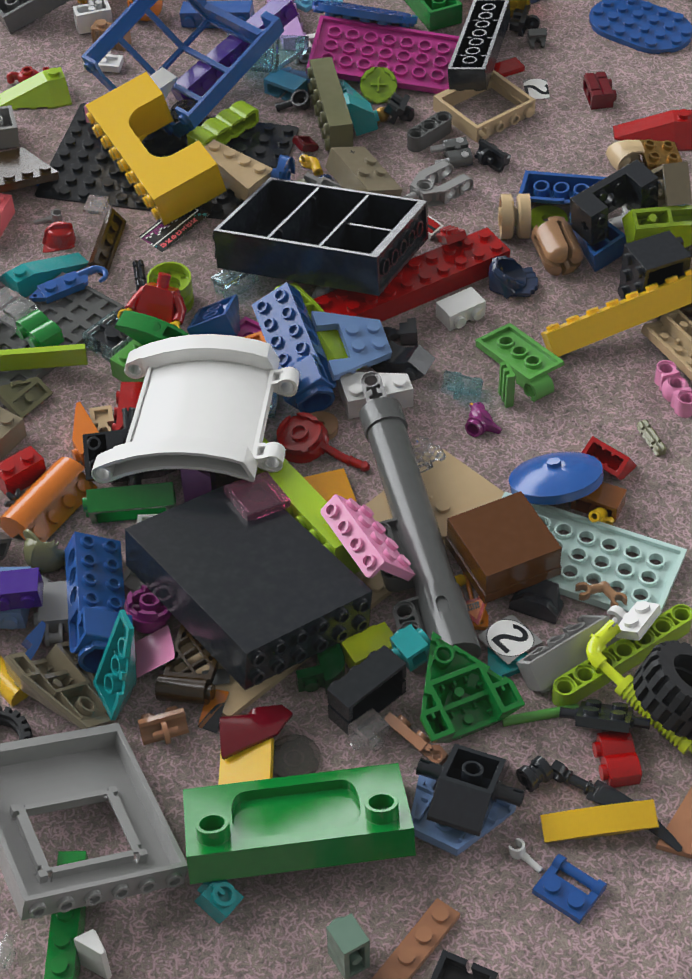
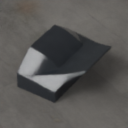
M545 579L538 584L519 590L511 598L508 609L556 624L564 607V603L560 598L559 584Z

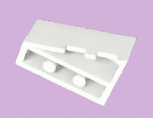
M366 372L347 373L337 380V388L348 419L359 417L360 410L366 404L361 385V377ZM379 373L387 397L397 399L402 408L412 407L413 386L408 374Z

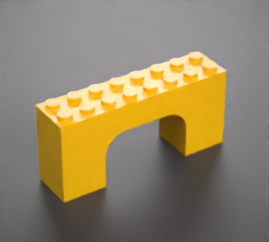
M147 72L85 105L88 111L86 116L91 125H94L92 130L97 138L101 137L100 141L105 149L109 148L108 152L113 161L117 160L116 163L120 171L126 172L125 176L130 184L134 183L133 187L138 196H143L142 200L146 207L152 208V215L156 221L160 219L164 226L227 191L217 163L199 140L167 157L151 155L141 143L149 134L173 122L164 94Z

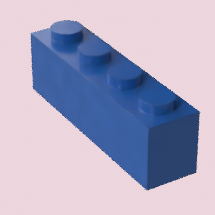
M253 0L207 1L244 21H247L255 14ZM183 1L179 13L182 27L197 28L205 19L187 1ZM209 24L206 28H218V27H216V26H214V25H212V24Z

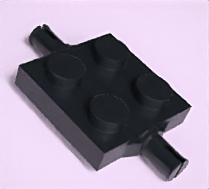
M597 699L582 701L580 707L576 709L560 707L559 718L575 719V726L624 733H629V730L634 727L649 730L651 718L635 717L633 715L634 708L628 707L626 703L602 704V701Z

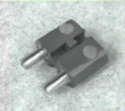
M466 137L442 140V144L430 146L431 153L443 151L446 158L435 160V164L446 160L454 168L473 165V156L470 148H468Z

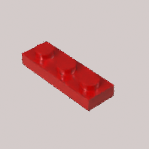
M451 225L440 228V233L436 234L438 242L446 245L467 238L464 229Z

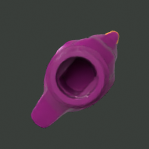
M483 403L469 404L471 411L465 424V430L470 436L478 437L483 435L484 432L501 433V427L494 423L489 412L485 410Z

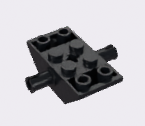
M129 407V411H127V408L122 409L124 427L122 430L83 434L86 480L95 481L91 476V472L97 455L113 449L115 446L125 444L136 408ZM178 469L140 472L124 476L110 483L128 481V486L142 485V479L162 477Z
M454 744L444 765L420 758L416 769V775L437 780L426 820L476 836H480L494 802L500 800L521 807L525 790L502 784L510 763L507 759L459 744Z

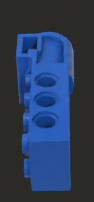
M286 282L253 303L252 308L266 343L271 344L280 359L278 369L294 367L300 373L297 393L292 397L283 396L284 401L300 412L311 414L323 411L332 405L335 400L332 389L337 386V383L332 380L328 369L327 357L300 292Z
M74 532L65 548L69 648L71 653L78 654V663L82 669L90 673H96L119 610H125L121 541ZM127 614L130 622L133 625L132 615Z

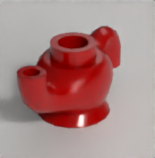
M26 66L20 72L12 71L7 73V83L12 84L15 82L14 80H18L21 83L40 72H37L30 66ZM43 67L42 70H49V68Z

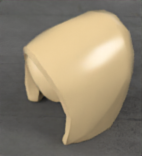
M640 140L614 142L606 150V156L610 164L617 171L635 160L641 162L640 153H645Z

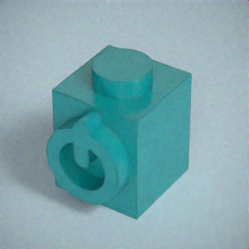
M410 624L405 628L397 630L390 637L392 645L390 650L406 663V667L410 672L428 661L431 641L421 628L415 629Z
M227 880L202 883L197 889L200 895L194 902L214 921L220 924L230 915L244 896Z

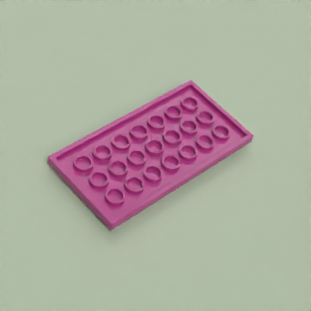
M320 15L306 66V74L307 68L310 67V59L332 57L338 79L360 82L363 74L370 68L385 67L395 75L397 88L438 94L449 89L448 66L460 36Z

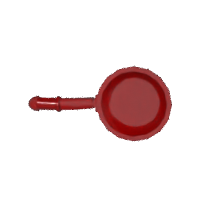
M299 412L296 413L297 416L293 417L289 415L278 426L276 442L285 447L284 458L290 462L298 464L310 463L326 452L347 466H352L363 472L370 470V464L367 461L359 460L352 455H346L328 444V430L322 422L310 413Z

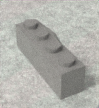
M581 615L577 618L579 623L575 625L569 624L563 628L564 634L549 638L547 640V647H537L519 660L516 664L527 687L532 691H540V693L553 689L555 679L587 660L586 647L591 639L590 635L597 633L610 620L609 616ZM615 636L611 641H609L606 644V646L608 647L611 644L615 643L619 640V638H616Z

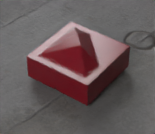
M296 135L293 137L292 142L301 152H315L319 148L318 144L310 136Z

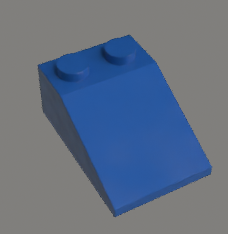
M237 294L200 308L187 328L189 335L218 334L237 336L240 332L239 298Z

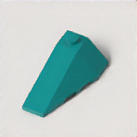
M344 80L340 81L356 136L378 130L377 122L380 119L377 110H373L371 103Z
M78 252L27 262L5 272L0 276V281L22 300L32 295L37 290V285L53 280L62 272L67 274L78 271L87 266L89 261Z
M119 610L93 680L96 691L111 721L117 719L137 682L134 627L125 610Z

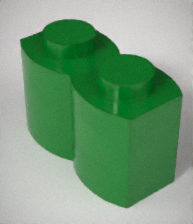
M38 309L16 321V334L21 340L28 342L31 348L57 346L64 342L60 327L52 320H49Z

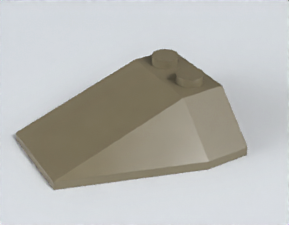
M69 641L55 644L43 659L31 661L24 652L7 655L4 658L7 673L14 680L17 687L80 729L103 726L116 721L110 720L93 684L95 673L87 672L80 667L78 654L70 652Z

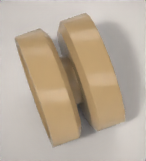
M530 193L518 194L515 207L511 194H500L498 207L500 239H511L514 234V226H516V235L519 239L530 238Z

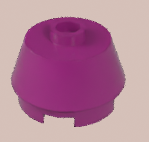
M141 585V589L133 593L130 591L124 603L126 614L132 615L134 629L141 633L152 634L165 627L172 615L145 585Z

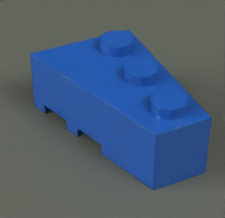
M609 221L608 237L594 246L588 244L573 230L583 254L594 272L622 256L624 244H626V236Z

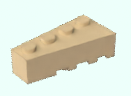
M216 140L211 141L205 146V149L218 165L226 189H231L239 200L243 199L245 201L271 177L273 168Z

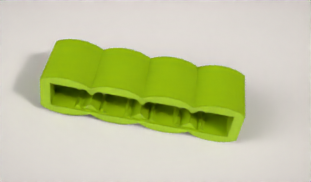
M243 100L235 102L229 109L222 110L216 117L206 120L201 126L190 131L187 134L188 146L198 140L204 147L213 140L224 145L227 144L232 138L240 136L245 129H250L259 122V110Z

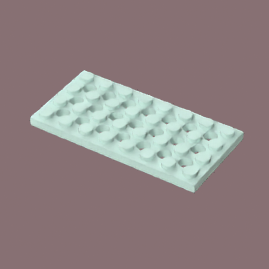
M504 492L502 498L512 495V493ZM531 504L562 547L561 575L548 579L559 584L560 595L581 601L579 600V593L586 591H575L576 584L579 582L588 583V580L595 579L599 583L606 581L611 587H619L623 590L621 593L627 596V605L619 600L616 602L624 611L629 612L637 601H646L648 603L660 604L662 613L685 559L687 549L603 522H592L587 517L556 507ZM565 530L568 531L569 534L562 535L559 534L558 531ZM587 537L590 538L592 541L584 542L581 540V538ZM612 545L615 549L609 550L603 546ZM634 552L638 556L630 557L627 555V553ZM575 554L582 555L584 558L575 559L572 556ZM658 560L661 562V564L655 565L652 564L650 561ZM604 562L607 564V566L600 567L597 566L595 563ZM619 570H628L630 574H621ZM573 572L576 575L573 577L566 576L564 573ZM644 577H650V578H652L654 581H653V582H646V581H644L642 578H644ZM602 592L592 594L588 600L581 601L605 610H609L611 607V600ZM643 595L646 599L638 600L634 596Z

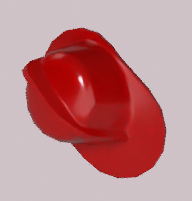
M57 221L51 223L46 228L42 244H44L43 253L68 250L75 247L76 237L71 223Z

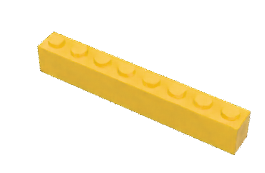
M692 268L684 271L685 275L681 277L674 275L666 278V283L658 285V283L645 287L646 291L638 293V291L625 295L626 299L611 300L605 303L606 307L604 308L594 307L587 310L584 316L574 315L567 318L564 324L554 323L547 326V330L541 332L546 349L560 357L691 304Z

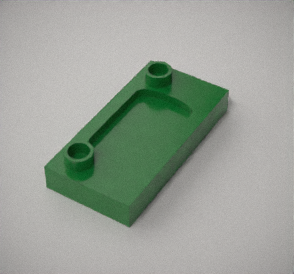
M398 763L183 789L186 859L190 884L416 856L414 825Z

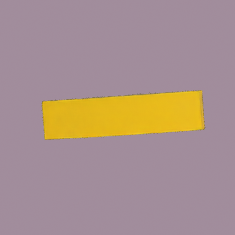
M654 799L540 815L545 843L611 836L659 828Z

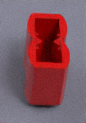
M616 731L597 733L596 742L592 743L594 757L600 759L599 775L601 780H606V783L613 788L640 784L642 769L635 752L630 731L629 733Z

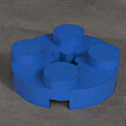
M280 155L277 168L272 169L271 177L290 180L291 173L295 174V160L293 157Z

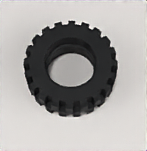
M676 640L665 641L656 645L636 670L633 680L635 696L638 701H641V707L644 711H648L651 715L650 717L655 722L658 721L662 724L664 729L675 732V735L679 737L685 736L688 740H692V646L689 643H680Z

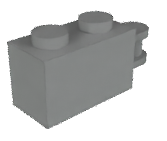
M66 581L44 582L43 606L36 607L38 612H34V625L36 627L41 621L46 623L44 632L45 645L50 646L51 643L64 642V633H69Z

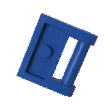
M558 854L551 866L532 889V894L580 924L605 891L607 883L601 879L595 880L567 862L565 856ZM561 870L592 891L587 895L557 875Z

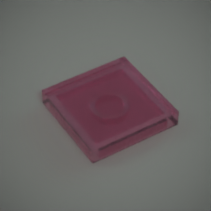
M267 471L257 474L254 482L242 479L224 486V493L247 522L290 507L291 500Z

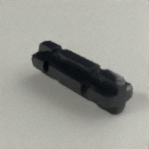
M141 259L138 261L134 260L132 263L136 291L141 286L147 284L144 262Z

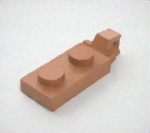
M391 712L385 716L384 721L390 728L431 762L441 765L446 762L449 755L439 744L431 745L429 743L430 739L420 730L416 733L410 729L412 724L400 714L396 717Z

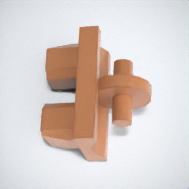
M177 706L168 707L164 713L158 715L152 713L143 714L141 719L138 720L143 745L164 740L166 745L171 744L170 738L189 733L184 708L178 709Z

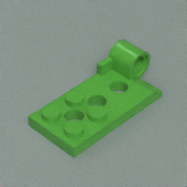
M508 323L475 339L476 347L500 364V362L505 361L510 363L516 375V384L523 388L524 393L531 397L533 402L554 392V384L548 373L563 366L564 361L513 324Z

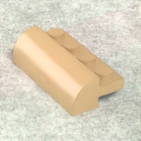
M677 309L661 315L659 321L643 325L641 332L692 381V321Z

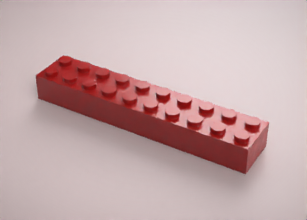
M486 227L467 235V238L449 245L445 244L411 258L379 296L337 289L313 300L327 313L378 319L382 322L488 277L489 266L493 258L498 256L510 257L511 250Z

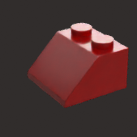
M28 446L1 460L0 490L5 495L7 492L15 495L17 488L22 491L32 485L46 471L44 458L32 446Z

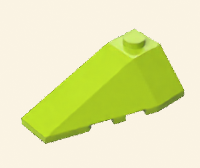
M61 67L41 71L0 93V107L11 105L13 110H18L19 108L37 109L39 107L54 109L72 105L67 82Z

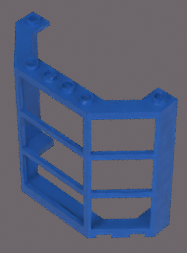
M134 0L81 58L85 63V69L92 73L109 91L117 87L103 74L98 63L118 42L150 75L155 73L156 71L123 38L146 14L178 47L160 68L168 69L185 52L223 72L224 74L203 97L177 83L173 85L172 89L197 102L189 112L177 106L175 110L179 121L177 123L171 122L162 127L169 135L174 134L180 138L200 124L281 36L284 28L279 17L265 11L261 15L265 28L261 30L208 3L206 0H186L205 20L182 43L150 10L158 0ZM209 24L250 44L229 68L188 47Z

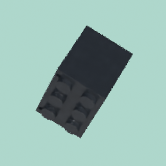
M670 230L624 244L618 294L621 299H626L625 295L634 291H638V293L646 291L645 287L648 285L666 283L665 279L674 275L681 277L685 275L684 271L690 269L691 254Z

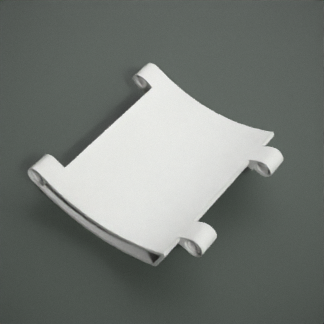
M199 334L172 337L152 342L130 351L125 364V374L132 379H139L144 376L145 379L125 444L115 446L113 449L97 455L91 472L92 478L99 483H108L124 476L145 471L193 469L227 474L253 483L257 467L268 472L280 471L283 467L285 447L278 442L265 444L263 443L273 392L285 397L294 396L298 390L299 371L294 367L278 369L280 359L271 344L232 335Z

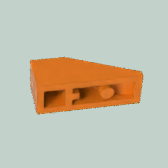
M77 402L72 436L74 449L71 450L73 459L85 467L83 434L99 433L81 402Z

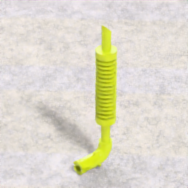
M609 620L597 633L590 635L591 639L586 647L588 661L596 670L600 669L617 685L614 692L620 697L623 696L622 699L626 700L627 704L631 703L630 706L634 707L635 711L639 710V715L642 714L643 718H651L650 713L644 711L641 707V701H638L635 696L633 687L634 677L629 674L624 678L607 662V658L602 654V651L607 648L606 644L621 632L618 624L612 627L615 622ZM651 718L650 725L654 724V728H658L657 731L659 733L662 732V736L666 735L665 738L667 740L670 739L669 742L671 744L674 742L673 746H678L677 749L683 755L687 751L692 753V740H688L685 736L679 737L671 730L667 731L662 727V724L658 721L655 722Z

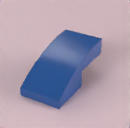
M41 621L21 643L27 649L25 654L30 660L35 655L43 639L46 627L44 621Z

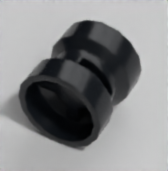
M542 756L535 757L531 760L530 765H523L516 770L518 781L526 787L528 792H533L539 788L541 782L547 783L554 778L550 764Z

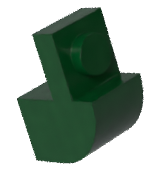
M340 643L327 648L322 653L316 654L317 666L295 671L296 685L299 692H314L320 687H324L327 695L329 685L333 681L345 676V658Z

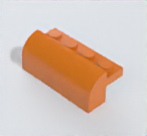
M61 457L0 516V527L10 537L14 538L19 534L24 540L23 531L29 529L40 541L46 542L82 504V498L86 497V490L97 489L98 487L92 481L86 480V475L82 472L85 469L84 466L72 458Z

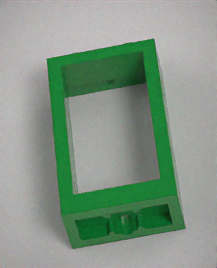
M173 482L86 490V497L82 498L83 511L86 512V518L91 519L92 524L137 520L138 515L160 514L177 506Z

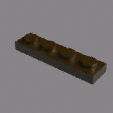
M113 208L106 213L88 263L89 266H103L108 270V273L127 222Z

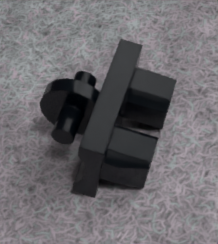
M526 4L524 10L515 8L513 18H511L509 23V31L518 32V36L523 37L526 28H539L540 19L535 15H528L531 5Z
M394 92L389 98L388 104L383 111L391 116L389 120L391 124H395L398 116L401 121L411 122L414 119V109L406 106L410 99L409 95L405 94L402 98Z
M479 139V148L474 156L478 159V163L487 165L498 173L503 171L504 166L509 164L511 155L498 149L495 144Z

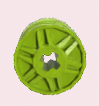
M163 262L154 266L147 275V283H157L159 272L170 274L169 286L180 289V295L183 297L187 308L186 313H188L194 306L192 277L188 267L178 262Z

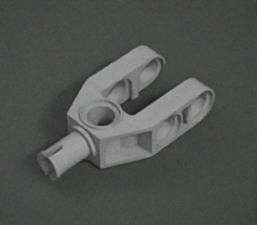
M442 160L420 171L410 184V193L403 197L427 201V207L444 205L450 202V199H455L463 195V192L471 190L474 181L466 174H462L440 186H435L434 183L441 182V179L449 176L452 169H454L452 164Z

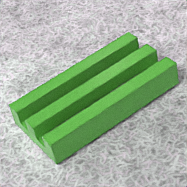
M508 361L500 362L498 394L501 396L505 408L514 405L516 375Z

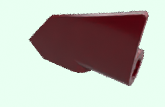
M280 704L256 707L251 709L248 714L220 717L222 759L225 760L243 750L277 736L291 719L293 713Z

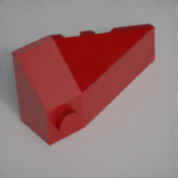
M670 110L613 126L614 139L620 141L669 140L675 142L678 151H692V110Z

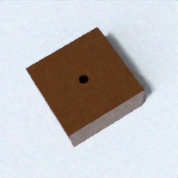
M522 491L447 518L445 545L484 604L538 584L545 579L548 580L561 575L562 547Z

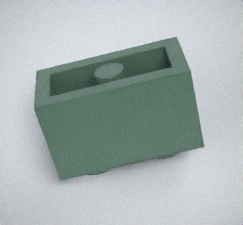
M352 913L345 917L335 918L326 927L328 954L343 978L349 979L370 967V940Z

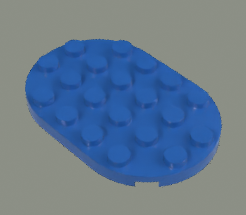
M312 0L311 8L313 12L325 13L326 16L331 17L342 15L343 19L353 20L360 18L362 22L370 23L377 21V24L380 25L399 23V26L407 28L414 27L418 20L417 15L411 16L410 13L344 2Z
M602 0L591 9L589 14L590 25L598 35L641 52L650 54L673 53L685 48L692 40V25L683 14L654 5L648 1Z

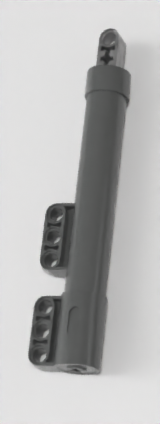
M374 371L366 372L361 377L366 404L360 410L359 418L365 438L370 443L392 515V519L379 523L385 527L386 536L394 540L398 545V552L411 562L409 567L415 573L407 581L380 570L385 588L388 591L395 593L414 588L416 593L415 597L399 601L394 605L393 615L397 629L405 628L411 624L415 629L421 628L427 634L430 641L432 632H435L441 636L443 641L453 647L456 645L478 659L481 655V647L462 589L455 579L407 432L408 424L402 406L397 399L387 397L379 373ZM428 661L412 672L415 674L426 673Z

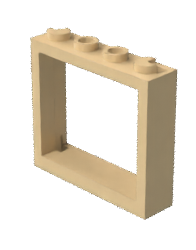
M493 70L487 90L490 88L494 89L515 104L516 107L477 125L452 106L486 90L456 91L447 89L433 96V110L436 113L440 111L449 112L452 115V125L475 142H478L479 139L485 140L497 132H502L511 125H516L525 118L532 117L535 114L536 100Z

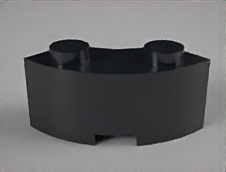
M391 340L389 342L392 350L391 358L370 367L377 373L408 374L410 381H414L425 376L436 358L421 345L404 347Z

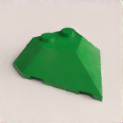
M432 632L420 721L431 743H451L497 724L525 705L516 685L511 679L506 676L504 678L490 670V666L456 645L454 647L443 641L440 635Z

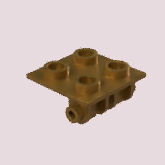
M640 140L645 150V153H640V155H643L644 165L650 171L662 164L683 162L675 142L669 140Z

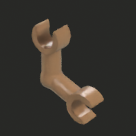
M606 581L592 585L586 582L576 584L575 591H586L579 593V600L581 601L588 600L592 594L602 592L611 600V606H618L617 600L627 605V596L624 593L616 592Z

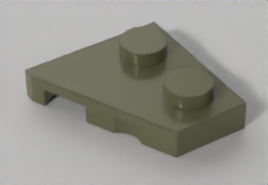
M39 377L28 378L26 381H12L10 384L0 386V401L11 413L21 418H25L53 394Z

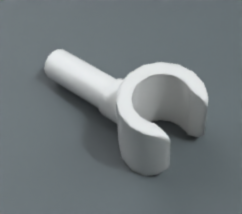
M516 838V846L520 849H514L509 845L510 856L517 860L522 859L540 873L543 868L526 853L525 842L520 838Z

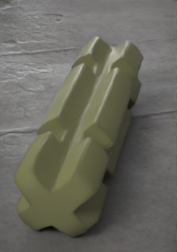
M646 419L639 421L637 429L640 434L643 433L642 437L649 447L653 448L652 451L655 456L665 455L667 447L661 442L662 440L653 427H651L649 421Z

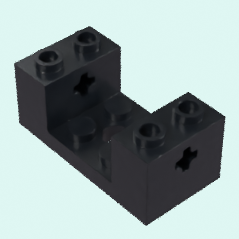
M635 160L570 198L572 229L591 246L602 242L608 237V214L622 207L624 204H627L632 209L658 207V177L639 160Z

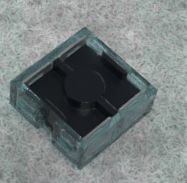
M112 311L82 333L86 347L95 353L101 352L102 357L109 362L111 357L133 340L114 328L119 320L117 317L118 313Z

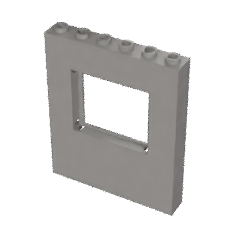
M119 723L0 743V869L21 921L31 918L36 919L57 912H67L84 906H94L98 903L115 899L121 900L137 894H147L168 887L174 888L184 884L188 869L187 862ZM109 801L132 850L49 867L28 816ZM52 872L51 877L48 878V873Z

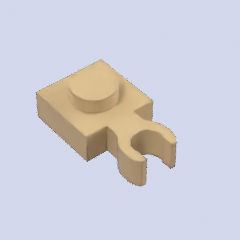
M112 405L89 408L90 418L99 432L111 431L112 424L114 423Z

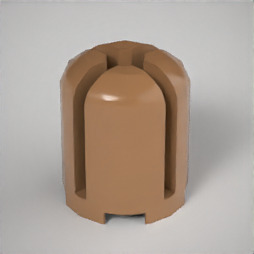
M548 217L549 221L544 222L539 227L537 225L534 227L531 239L548 273L554 276H558L560 273L562 275L570 274L581 265L583 260L582 248L570 223L564 217Z

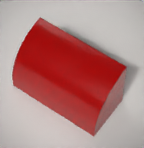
M594 436L591 437L581 452L597 458L602 463L603 470L619 480L624 479L637 466L631 458Z

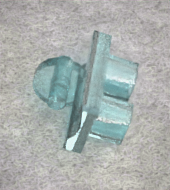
M446 370L444 372L441 393L452 395L455 400L462 398L476 403L480 401L484 382L481 378H472L456 371Z

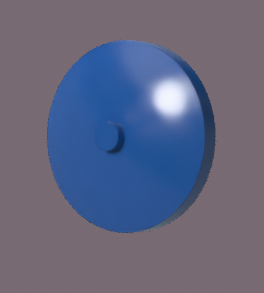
M555 452L540 455L521 463L511 472L509 476L510 491L512 494L522 491L530 504L554 505L571 502L591 494L602 484L604 480L603 466L594 456L580 452Z

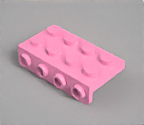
M335 494L321 509V515L366 577L373 578L380 570L407 581L415 575L409 567L411 562L398 552V545L394 540L386 536L385 527L378 521H375L372 517L374 513L368 506L364 504L360 506L352 498L345 499Z

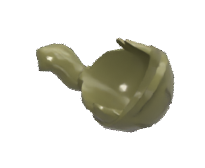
M25 529L23 531L25 537L23 554L28 566H31V568L39 567L40 573L55 572L62 566H65V551L56 548L59 545V541L56 544L55 540L42 542L31 530Z

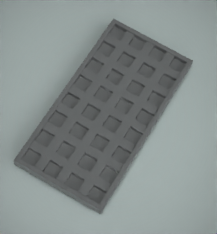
M62 272V273H61L60 275H58L56 278H58V277H60V276H63V275H65L66 273ZM88 285L81 291L48 304L46 302H30L28 298L0 320V350L31 348L28 342L21 340L16 334V321L36 309L42 311L49 320L55 322L62 330L64 342L59 345L86 344L88 342L87 332L97 325L100 326L112 314L117 319L119 310L125 309L124 305ZM56 367L0 371V386L10 384L12 381H26L28 378L33 377L42 379ZM0 401V406L2 408H6L4 404Z

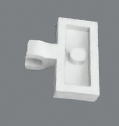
M110 50L98 65L103 72L120 73L124 58L123 55L111 54Z
M637 601L629 612L624 611L620 606L613 605L609 608L607 614L616 616L612 619L615 622L613 626L618 624L621 629L616 638L640 641L661 614L660 604Z

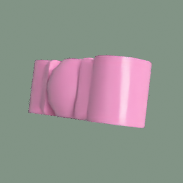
M670 360L659 361L656 366L655 384L659 386L663 398L671 402L670 406L678 416L683 418L691 417V387L680 376V371L676 370L677 367L674 362Z

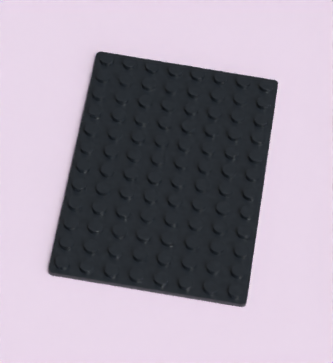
M87 103L80 104L50 163V166L59 172V179L39 184L35 197L151 211L152 208H147L144 204L143 196H138L133 187L134 183L130 184L125 176L126 172L120 171L116 163L117 160L113 161L108 152L109 148L105 149L100 141L101 137L97 138L92 130L94 125L86 122L84 106ZM171 113L173 122L177 123L179 121L178 114ZM206 116L198 126H201L206 120L213 117ZM258 122L254 127L245 129L240 136L232 138L225 145L271 168H277L279 156L290 155L294 144L292 140L297 135L299 128L291 125ZM163 128L149 134L141 142L147 151L156 157L173 155L188 146L187 134L179 138L174 134L169 135ZM226 189L227 191L199 207L210 214L206 218L225 220L244 200H239L231 189Z

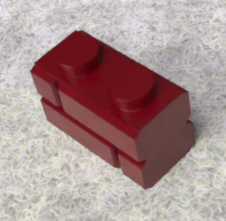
M605 71L596 72V74L585 73L583 77V90L590 109L613 108L617 94L616 90H612V80L608 79Z

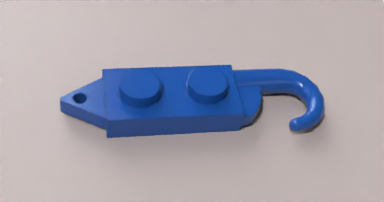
M94 265L37 285V290L29 297L30 302H46L48 304L81 291L89 283L88 276L95 273L103 274L99 279V282L102 283L109 276L108 270L103 266Z

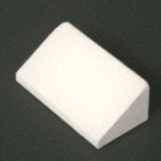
M91 929L75 937L74 943L80 964L101 977L110 979L112 974L107 954L96 930Z

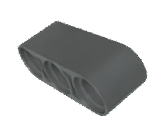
M440 111L409 129L407 132L408 150L420 152L449 135L452 130V115L447 111Z

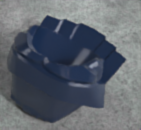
M507 256L494 257L489 266L490 291L503 295L507 299L510 296L531 297L538 290V277H536L532 267L522 268L515 259Z

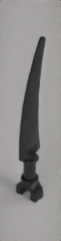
M556 759L551 765L554 773L553 780L559 783L564 782L565 785L571 784L583 790L584 794H588L587 800L600 805L634 801L600 780L592 784V780L587 781L573 774L572 770H568L563 763ZM659 820V828L647 829L677 852L682 851V846Z

